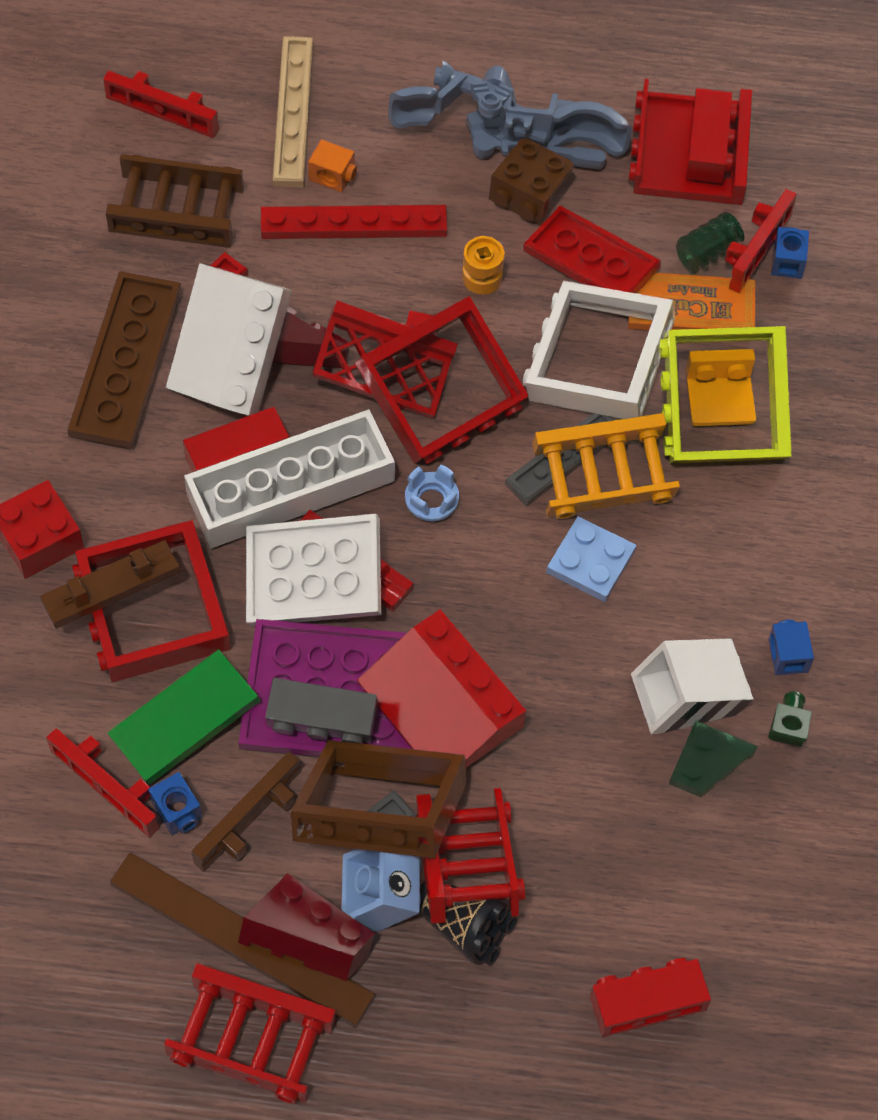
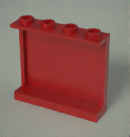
M644 79L643 91L637 90L635 109H640V115L635 114L633 133H638V139H632L631 157H636V163H630L628 181H634L633 194L742 205L747 187L752 90L740 89L738 101L732 100L731 105H737L735 122L734 124L730 123L729 129H735L733 146L727 149V153L733 154L730 172H724L722 183L685 179L694 96L648 91L649 79Z

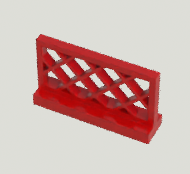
M337 300L331 310L311 376L375 399L367 384L363 385L356 382L352 371L357 370L355 364L348 367L341 352L355 346L361 357L366 354L361 345L362 342L370 339L376 341L381 346L413 327ZM334 327L347 331L352 341L338 347L332 337ZM430 335L403 351L408 354L412 361L411 364L398 369L393 357L387 360L393 372L381 378L383 381L396 377L403 392L395 396L392 395L398 407L431 419L434 418L451 360L458 346L457 343ZM328 345H330V347H331L332 350L329 351V352H326V351H327V348H328ZM335 355L343 369L333 374L321 370L324 359ZM428 361L442 365L440 374L430 380L421 364ZM415 368L423 383L409 389L402 373ZM433 383H436L435 390L431 385ZM426 387L432 398L429 408L417 404L412 393Z

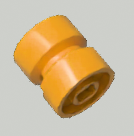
M479 236L471 239L465 245L462 280L465 287L475 294H490L496 291L502 283L505 252L498 240L488 236Z

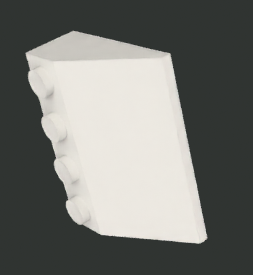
M199 263L166 388L248 416L259 412L292 290Z

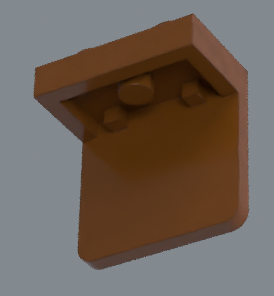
M522 138L492 174L489 200L495 202L498 206L513 211L525 220L532 221L541 226L548 217L550 198L572 172L574 164L571 160L527 138Z

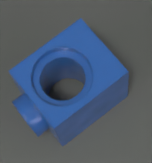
M778 227L773 245L771 275L802 279L807 263L808 230H800L794 227Z
M783 620L773 624L768 641L775 675L808 673L814 656L807 621Z
M180 772L148 789L151 803L171 836L178 832L185 833L197 826L199 820L203 819L200 804ZM175 802L186 804L180 811L168 809Z

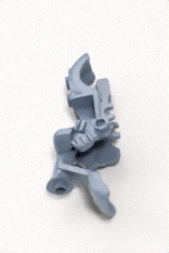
M443 60L442 68L436 67L434 85L439 86V92L433 87H406L391 93L389 99V121L396 128H406L409 126H426L434 119L436 113L440 114L460 95L463 93L472 95L474 101L478 103V110L467 114L466 125H468L473 141L472 148L474 154L481 159L491 157L495 149H501L503 155H508V151H511L520 139L527 138L571 160L575 167L600 170L604 167L606 153L603 150L583 147L564 148L560 146L572 141H587L604 148L613 156H620L628 150L632 136V128L628 121L621 114L613 110V107H607L598 102L558 99V94L553 93L549 109L524 108L518 105L507 71L498 65L491 67L485 73L483 79L454 70L448 62Z

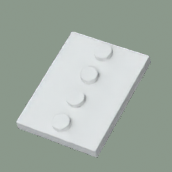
M377 514L246 526V623L249 626H255L256 619L307 622L381 615L380 518Z

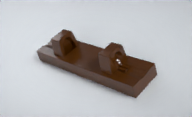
M163 540L143 550L142 548L129 553V556L81 578L77 576L66 581L65 585L40 595V598L55 629L179 574L180 567L166 541ZM135 566L137 569L138 576L136 575L133 567Z
M288 751L191 851L193 863L199 869L205 872L224 851L236 861H239L247 852L246 844L239 836L272 802L284 811H287L293 805L295 795L287 786L300 774L299 759Z

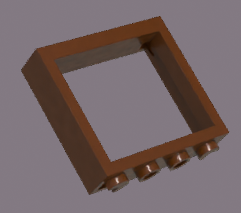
M328 740L291 809L293 842L435 858L466 786L465 755ZM344 762V767L335 766V763ZM335 774L440 786L427 818L319 806ZM309 824L312 825V830H306ZM420 837L427 838L429 844L420 843Z

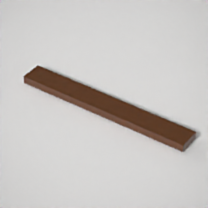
M132 853L127 855L110 880V884L114 888L308 1001L336 1010V1017L354 1028H357L375 998L374 993L350 979L344 981L304 967L303 961L286 955H282L281 958L270 955L271 950L252 943L249 944V947L239 944L238 939L243 917Z

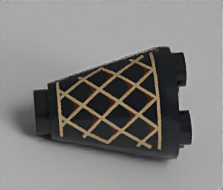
M423 882L420 885L421 903L419 914L468 961L477 965L485 963L491 966L499 956V945L505 934H510L518 921V916H511L509 899L452 903V907H445L446 922L431 924L426 883ZM450 885L451 888H457V887H458V886Z

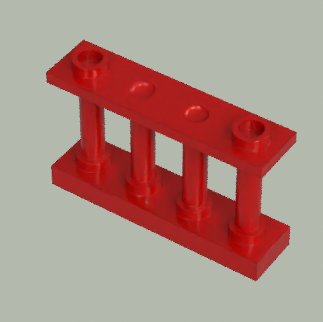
M494 788V807L455 810L449 824L495 821L497 832L444 836L435 858L422 857L431 924L445 923V907H452V903L508 898L511 916H519V901L525 900V886L523 878L517 879L507 826V823H511L510 802H503L501 788ZM416 795L417 817L427 818L432 806L431 795ZM420 837V843L429 844L427 838ZM500 846L501 857L450 862H447L446 858H439V855L444 854L445 850ZM504 872L506 881L503 884L451 888L450 884L443 885V881L448 880V876Z
M196 963L191 977L193 986L197 988L199 996L181 1041L177 1042L166 1038L164 1048L166 1055L170 1056L169 1060L185 1068H190L191 1064L269 1090L275 1093L274 1096L277 1099L289 1104H295L297 1100L306 1103L308 1088L305 1085L299 1084L316 1036L320 1035L322 1031L329 1034L332 1033L336 1022V1010ZM220 996L232 1000L231 1004L234 1007L216 1053L212 1054L194 1048L213 999H217ZM255 1008L266 1012L268 1020L249 1067L229 1060L247 1011H252ZM288 1019L301 1024L300 1027L303 1031L284 1079L264 1072L280 1027Z

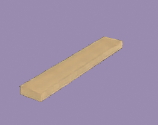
M283 37L273 187L304 188L313 38Z

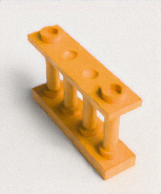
M664 413L535 432L532 442L534 455L544 454V457H548L556 500H551L548 503L546 509L547 517L556 516L557 519H566L575 516L576 512L653 501L654 504L671 501L672 497L676 496L680 485L679 481L665 483L656 441L659 436H662L666 427ZM640 440V442L644 443L652 485L633 487L625 450L627 441ZM608 444V447L612 448L620 490L601 493L593 449L595 446ZM576 449V452H580L588 495L569 498L561 454L563 451Z

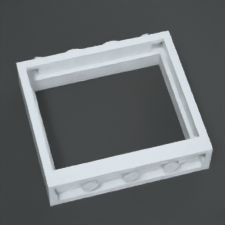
M563 281L559 293L555 292L553 295L551 315L549 318L546 317L544 319L541 342L536 343L534 346L532 366L530 369L527 368L524 373L523 386H526L529 401L621 419L642 416L662 359L659 354V341L664 339V334L668 330H672L675 321L673 300ZM570 306L653 320L628 393L544 378Z

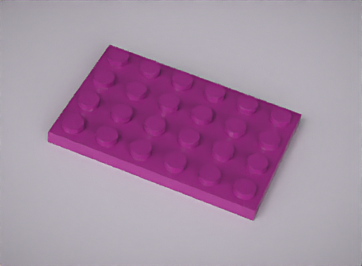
M256 619L247 683L258 695L260 702L242 715L238 743L239 749L287 753L289 751L296 755L319 757L328 740L341 741L342 738L328 736L327 740H315L307 737L306 732L293 730L292 735H285L272 731L273 727L267 725L265 717L273 678L364 692L357 683V679L406 633ZM377 708L371 743L363 742L362 744L411 749Z

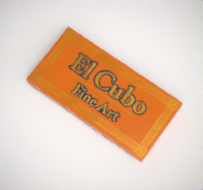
M656 272L637 292V294L673 300L675 321L672 330L755 327L756 280L749 279L742 291L738 293L729 289L732 278ZM628 316V329L650 330L653 320Z

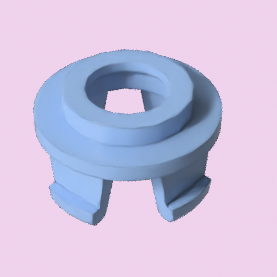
M440 465L436 472H423L420 467L415 468L408 477L407 481L409 483L405 490V503L409 511L417 518L425 521H440L449 517L456 510L459 502V491L453 480L454 473L444 465ZM435 490L443 496L444 501L439 507L428 508V504L420 499V497L426 491Z

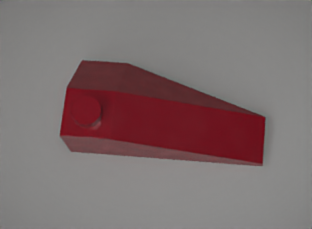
M288 306L272 363L314 366L326 328L318 323H306L295 316L296 310ZM332 333V337L338 347L349 343L337 334ZM328 345V348H327V351H326V352H329V351L332 350L331 347H330V345ZM346 349L341 354L348 364L349 349ZM335 355L324 359L322 367L342 368Z

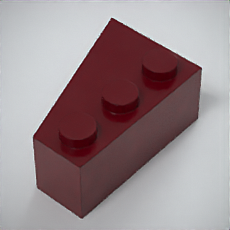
M287 873L243 917L238 943L248 947L250 943L271 950L270 955L279 958L282 955L303 961L304 967L347 981L367 960L375 933Z

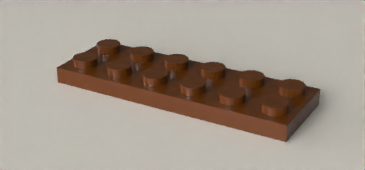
M119 271L68 427L69 437L132 449L180 296V282Z

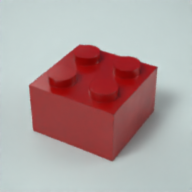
M49 480L0 504V540L24 579L75 554V551L84 549L79 527Z

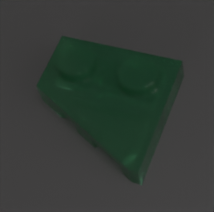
M695 721L669 784L702 797L713 789L718 781L724 780L733 773L734 769L747 758H752L757 746Z

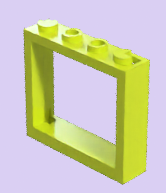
M786 326L668 330L664 334V339L659 341L660 358H665L666 370L661 371V390L667 393V404H662V413H664L665 421L668 423V436H664L663 449L664 455L669 456L670 463L783 460L792 456ZM767 341L772 449L681 452L676 344Z

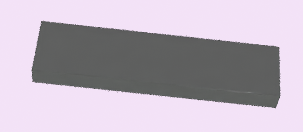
M593 413L577 426L614 421L615 419L611 416ZM608 444L595 446L593 455L597 454ZM576 449L563 451L561 454L564 474L567 477L582 465L580 452H576ZM544 454L537 455L505 479V485L526 506L553 487L548 457H544Z

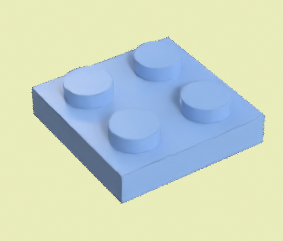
M578 516L548 564L546 573L606 602L634 555L637 545Z

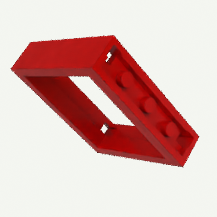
M470 296L361 356L354 363L414 464L424 459L426 464L443 455L441 448L448 444H451L453 448L461 445L470 439L467 433L476 428L480 433L496 424L494 417L504 413L507 418L522 409L520 402L529 397ZM460 319L507 399L422 447L375 366Z
M193 520L75 551L78 564L71 566L74 577L79 576L81 578L92 573L91 569L110 565L129 556V553L142 548L143 550L163 540L166 541L169 548L184 545L209 624L210 631L115 656L102 608L92 612L94 622L88 623L93 643L100 641L102 651L96 653L101 672L108 670L111 683L207 657L218 649L221 652L231 650L229 634Z

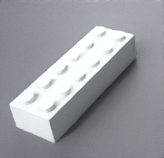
M368 409L184 475L187 497L211 549L246 536V526L282 523L302 516L309 510L315 511L395 481V461Z

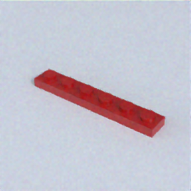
M446 205L261 207V239L447 237Z

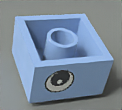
M354 849L344 854L342 866V911L374 932L381 931L418 914L421 903L420 857Z

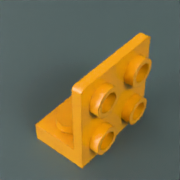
M754 349L689 352L685 375L691 424L693 426L755 424L756 412L751 384V374L755 362Z

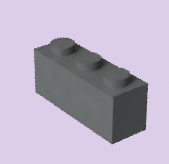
M273 678L265 719L267 725L273 727L272 731L280 734L292 735L294 730L306 732L307 737L315 740H327L328 736L342 738V742L371 743L378 698L376 694Z

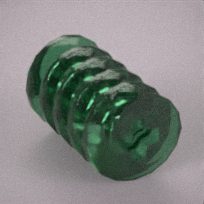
M722 212L716 218H712L707 223L701 224L697 229L691 230L687 235L681 236L677 241L676 250L680 261L687 271L691 274H697L699 267L707 268L709 261L715 263L718 261L719 256L725 257L730 244L733 241L737 243L738 241L743 242L745 235L738 220L731 213Z

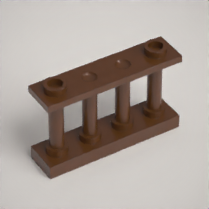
M120 155L122 178L128 179L122 203L120 205L108 204L106 219L109 232L231 248L233 240L232 222L230 219H225L231 192L243 193L244 191L243 170L228 166L218 167L149 158L141 155ZM140 180L158 182L151 209L134 207ZM170 184L188 186L182 213L164 211ZM201 188L219 190L213 217L195 215Z

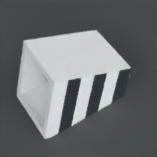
M732 639L663 641L631 673L651 734L670 732L736 716L754 700Z

